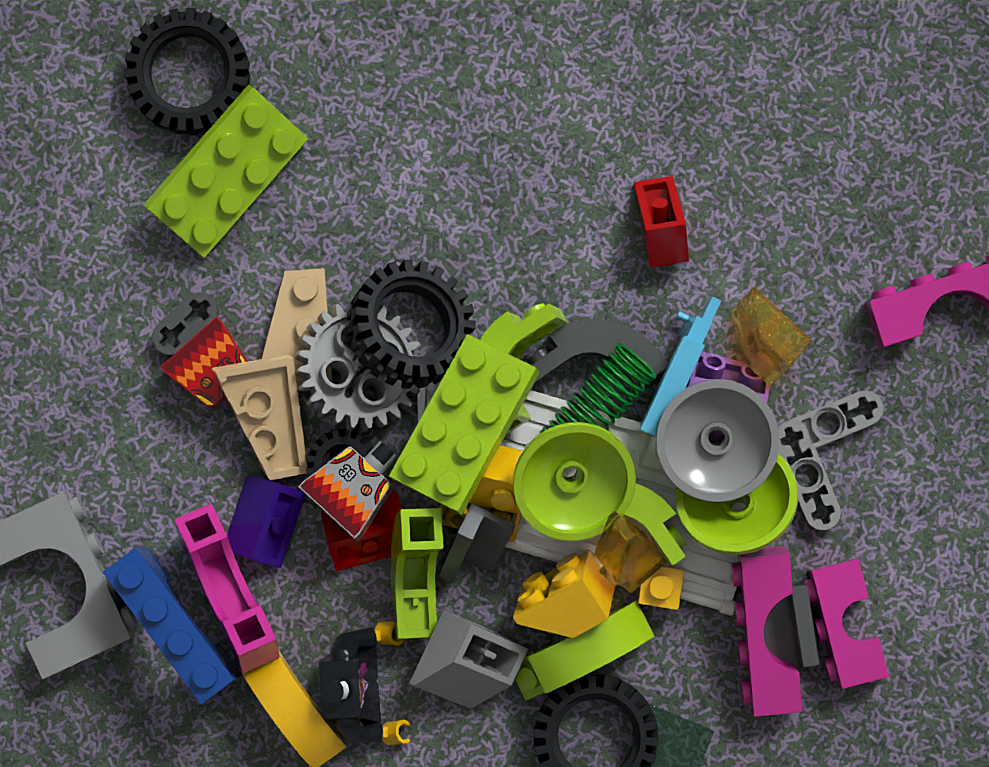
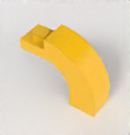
M279 650L280 658L242 675L267 713L299 755L310 767H320L347 746L332 722L323 719L322 710L304 689Z

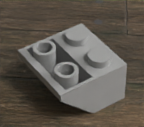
M443 610L409 684L472 709L512 685L528 648L498 632Z

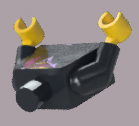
M380 621L375 626V629L369 627L342 633L335 639L330 654L319 662L322 717L326 721L335 723L336 729L347 741L379 743L383 740L389 746L410 742V739H402L399 735L400 726L410 725L407 720L386 722L383 726L380 723L381 711L376 644L399 646L404 642V640L392 638V631L395 627L394 621Z

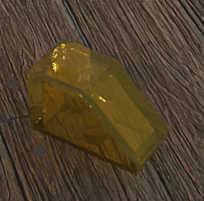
M753 287L731 310L740 358L769 386L786 372L813 342L756 287Z
M617 511L609 515L594 555L603 565L599 572L613 588L620 585L632 593L668 561L641 529Z

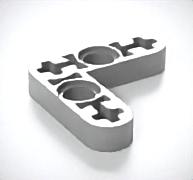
M872 391L856 392L783 422L778 426L779 439L785 437L784 429L790 427L793 433L799 431L802 439L797 441V447L800 453L808 449L811 457L798 459L789 465L794 476L796 470L802 464H809L817 471V481L811 487H802L796 481L798 506L808 526L815 530L831 529L838 523L841 515L839 503L816 448L879 421L884 407L880 397ZM863 397L865 402L872 401L875 409L870 411L871 418L866 420L864 415L855 416L849 419L854 426L848 429L846 417L838 406L845 404L847 412L859 406L858 399ZM829 412L837 417L839 425L834 434L824 435L818 430L816 423L822 413ZM781 441L779 442L778 453L788 463L787 457L795 456L790 445L783 446ZM822 486L824 487L826 494L818 495L823 506L830 505L832 508V513L827 515L829 522L823 524L821 519L813 520L811 513L816 510L814 500L810 498L805 503L802 494L812 493Z

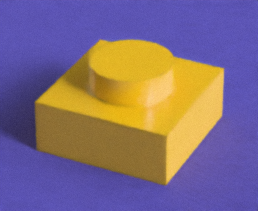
M644 563L638 604L678 610L684 569Z

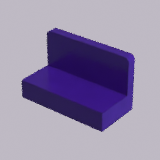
M248 474L227 534L233 553L281 568L305 493Z

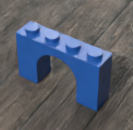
M135 547L103 571V574L200 704L212 699L242 676V673L219 643L213 644L180 605L167 584L171 578L148 547Z

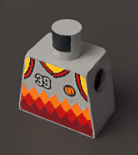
M381 441L364 458L349 446L304 480L298 487L350 536L359 542L394 489L393 485L382 474L398 457Z

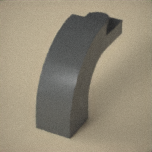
M584 319L563 325L547 336L555 346L554 350L550 352L545 346L527 359L530 365L540 371L533 385L565 362L578 356L596 355L614 363L608 353H613L617 356L614 351L617 343L625 345L651 367L656 375L665 370L669 364L657 347L643 334L625 324L605 319ZM616 365L634 385L639 388L641 387L637 380Z

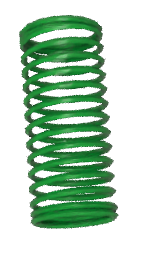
M617 343V346L614 347L617 356L613 353H608L610 359L628 375L637 380L641 388L634 385L615 365L603 359L605 367L630 386L635 395L628 392L608 371L601 366H597V371L610 384L624 393L629 401L621 398L600 376L591 373V378L603 390L617 399L623 408L617 406L593 382L585 380L586 386L601 400L614 408L617 415L611 413L590 391L579 386L580 393L586 399L577 393H573V398L579 405L572 400H567L568 406L576 414L563 406L561 411L567 418L559 413H555V418L560 424L583 422L580 419L582 418L585 422L598 426L587 413L589 412L600 420L606 430L609 431L608 425H615L614 418H621L620 411L626 412V405L633 404L632 398H639L638 391H645L644 384L650 385L653 379H656L655 372L631 349L621 343ZM588 401L607 414L612 422L604 419ZM549 420L551 427L560 425L554 420ZM543 427L539 432L542 433L549 428Z

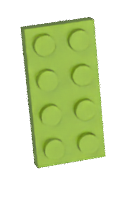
M248 85L143 205L205 258L309 138L256 89Z
M467 334L389 477L462 515L540 371L536 367Z

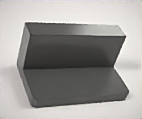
M471 504L438 577L453 584L463 561H467L488 572H494L515 524Z
M805 584L792 586L793 594L780 600L771 609L764 625L765 645L774 655L782 660L794 663L796 666L819 665L808 588Z

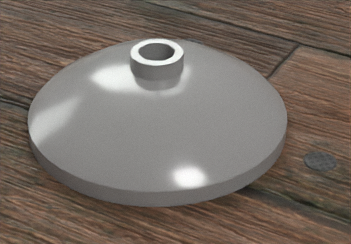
M725 379L701 381L679 392L663 411L656 434L658 457L669 479L688 495L712 502L735 500L749 494L760 486L775 465L780 442L775 416L764 399L751 388ZM713 430H720L724 434L723 440L718 444H713L708 439L709 434Z

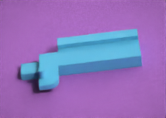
M709 296L700 317L686 315L680 311L677 313L676 318L685 322L679 335L681 338L638 428L641 431L656 437L663 411L669 402L685 389L705 347L703 344L704 339L711 327L721 300Z

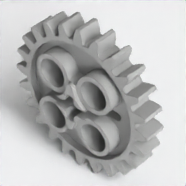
M349 303L347 305L346 313L337 304L331 309L332 317L323 311L317 317L320 325L311 322L306 327L311 336L303 335L298 341L302 347L307 349L298 351L294 355V359L304 363L303 366L295 370V375L306 378V381L298 387V390L311 391L312 396L307 400L306 404L309 406L318 402L321 405L317 414L319 418L328 412L333 414L331 419L332 426L337 425L342 419H346L347 431H351L359 421L363 432L371 429L374 420L380 429L387 425V416L393 421L401 416L398 407L403 410L410 408L412 403L407 396H416L420 389L415 385L410 389L401 388V380H397L393 386L385 383L387 375L381 373L377 378L370 374L374 366L368 362L365 366L361 365V369L364 371L355 378L350 398L344 396L346 387L357 370V364L354 361L363 353L361 350L353 352L351 348L346 347L341 341V332H347L346 327L351 322V320L346 318L352 304ZM383 307L378 311L377 320L384 339L399 352L413 356L412 351L420 344L419 342H407L406 337L412 329L409 327L400 331L397 325L401 317L398 315L391 321L385 319L387 308ZM327 367H332L339 371L342 379L341 384H334L326 377ZM363 384H369L377 391V401H370L365 398L362 392Z

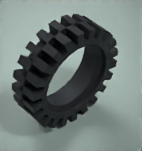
M176 8L169 10L170 14L162 17L161 13L154 16L153 19L155 21L150 25L145 23L140 28L141 34L138 37L134 36L130 42L132 46L130 53L126 52L125 56L127 69H124V78L127 80L128 86L126 87L129 95L132 97L137 108L157 127L163 130H170L171 133L179 135L180 133L198 135L197 132H207L248 86V83H250V64L238 35L220 17L217 19L212 13L204 10L203 13H200L195 8H186V11L179 12ZM177 38H201L211 43L219 51L223 59L224 78L221 87L209 101L196 107L184 108L167 103L157 94L153 86L152 66L154 59L167 43Z
M412 259L403 260L399 266L394 261L388 263L384 269L380 267L374 271L353 297L350 303L352 306L348 310L346 318L351 320L346 327L347 336L354 335V339L350 343L353 352L361 350L363 353L358 359L361 365L365 366L370 362L374 366L370 374L376 378L381 373L386 374L385 383L392 386L397 380H401V388L410 389L415 383H417L419 389L427 387L432 381L434 384L440 382L466 335H471L476 329V321L469 320L474 313L473 305L464 306L463 304L468 297L465 289L456 293L453 288L458 281L453 276L447 282L444 281L441 276L445 270L438 266L433 272L427 271L429 263L425 261H420L416 267H413ZM409 292L420 295L431 302L438 310L444 325V339L440 349L426 356H410L394 349L384 339L378 325V308L382 299L391 294Z
M599 673L586 674L553 690L540 707L535 721L533 737L534 749L540 767H573L565 759L559 747V726L563 717L572 707L590 699H602L614 703L626 713L631 721L634 733L633 746L629 756L619 767H651L655 762L659 737L658 725L653 710L645 697L634 686L618 677Z

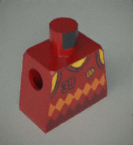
M215 317L160 368L201 402L214 410L223 401H227L211 368L248 361L226 325L220 318Z

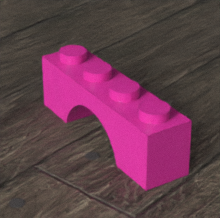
M989 255L985 257L987 264L972 268L971 263L966 262L948 268L949 276L934 280L933 274H928L910 280L911 288L896 292L895 286H890L872 292L874 300L868 301L864 306L878 349L921 336L927 311L938 298L944 295H968L980 301L989 310Z
M212 503L174 519L180 543L241 673H246L280 658L277 639L261 605L257 604L243 578L227 534Z
M785 546L764 548L749 554L737 555L738 562L731 563L733 586H740L741 602H734L736 625L743 626L744 641L738 642L740 666L747 665L748 680L741 681L743 705L750 704L754 717L802 712L800 675L796 665L774 655L766 647L764 641V625L769 612L780 600L793 594L790 553Z

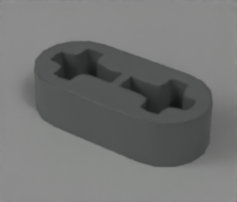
M197 292L189 295L155 327L152 339L156 349L164 355L173 356L215 317H218V304L206 293ZM195 301L200 304H204L206 301L209 302L210 306L207 308V312L210 316L204 321L198 317L189 325L186 320L194 312L191 305ZM183 324L186 328L177 337L181 343L176 348L170 344L163 347L161 343L165 339L162 334L164 329L168 328L174 331Z

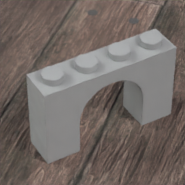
M62 492L0 521V568L36 551L55 549L74 559L81 568L85 578L86 595L77 615L65 625L26 642L42 680L135 638L132 629L137 627L132 611L128 606L121 607L116 596L117 591L103 574L105 569L99 556L104 554V550L95 533L88 534L82 520L88 518L80 498L78 496L72 498L69 492Z

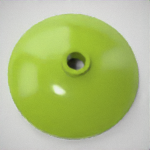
M583 422L560 424L540 433L522 451L513 474V493L516 504L524 519L540 533L563 541L589 539L602 534L614 526L630 506L636 485L634 464L624 444L608 430ZM574 467L577 469L573 476H563L567 468Z
M779 453L772 471L764 482L749 494L735 500L723 502L705 501L688 495L676 487L678 515L688 534L702 546L718 553L730 555L753 553L774 543L789 528L798 504V489L795 476L789 464ZM737 503L746 505L745 509L740 512L732 510V507Z

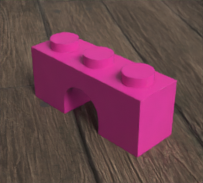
M851 559L808 570L809 579L804 580L803 584L807 585L810 604L816 602L819 618L814 619L813 622L819 643L826 641L830 657L823 659L829 682L836 681L837 687L844 689L889 677L879 637L873 636L854 640L846 634L842 625V617L846 608L856 601L869 598L859 559Z

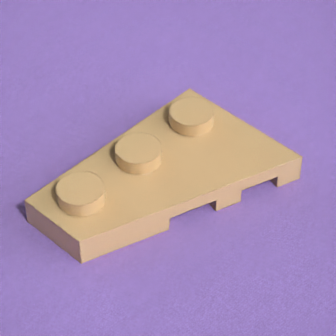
M325 268L284 272L262 359L290 354L294 360L295 370L304 365L303 362L294 359V355L298 351L307 350L298 341L303 335L311 336L306 327L311 322L320 325L317 317L323 311L328 313ZM327 367L326 377L333 383L332 367ZM296 376L297 390L306 381L305 377Z
M288 354L211 368L265 476L269 480L307 474L306 469L308 467L293 357Z

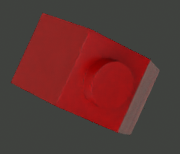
M673 176L634 182L643 242L649 267L670 266L689 262L686 222Z

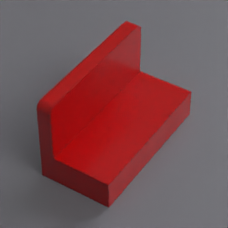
M396 491L391 492L359 542L350 536L327 513L321 512L326 541L336 572L391 557L394 521L396 514L402 509Z

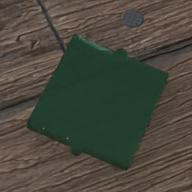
M649 704L657 721L659 737L656 759L651 767L704 766L706 764L704 756L715 731Z

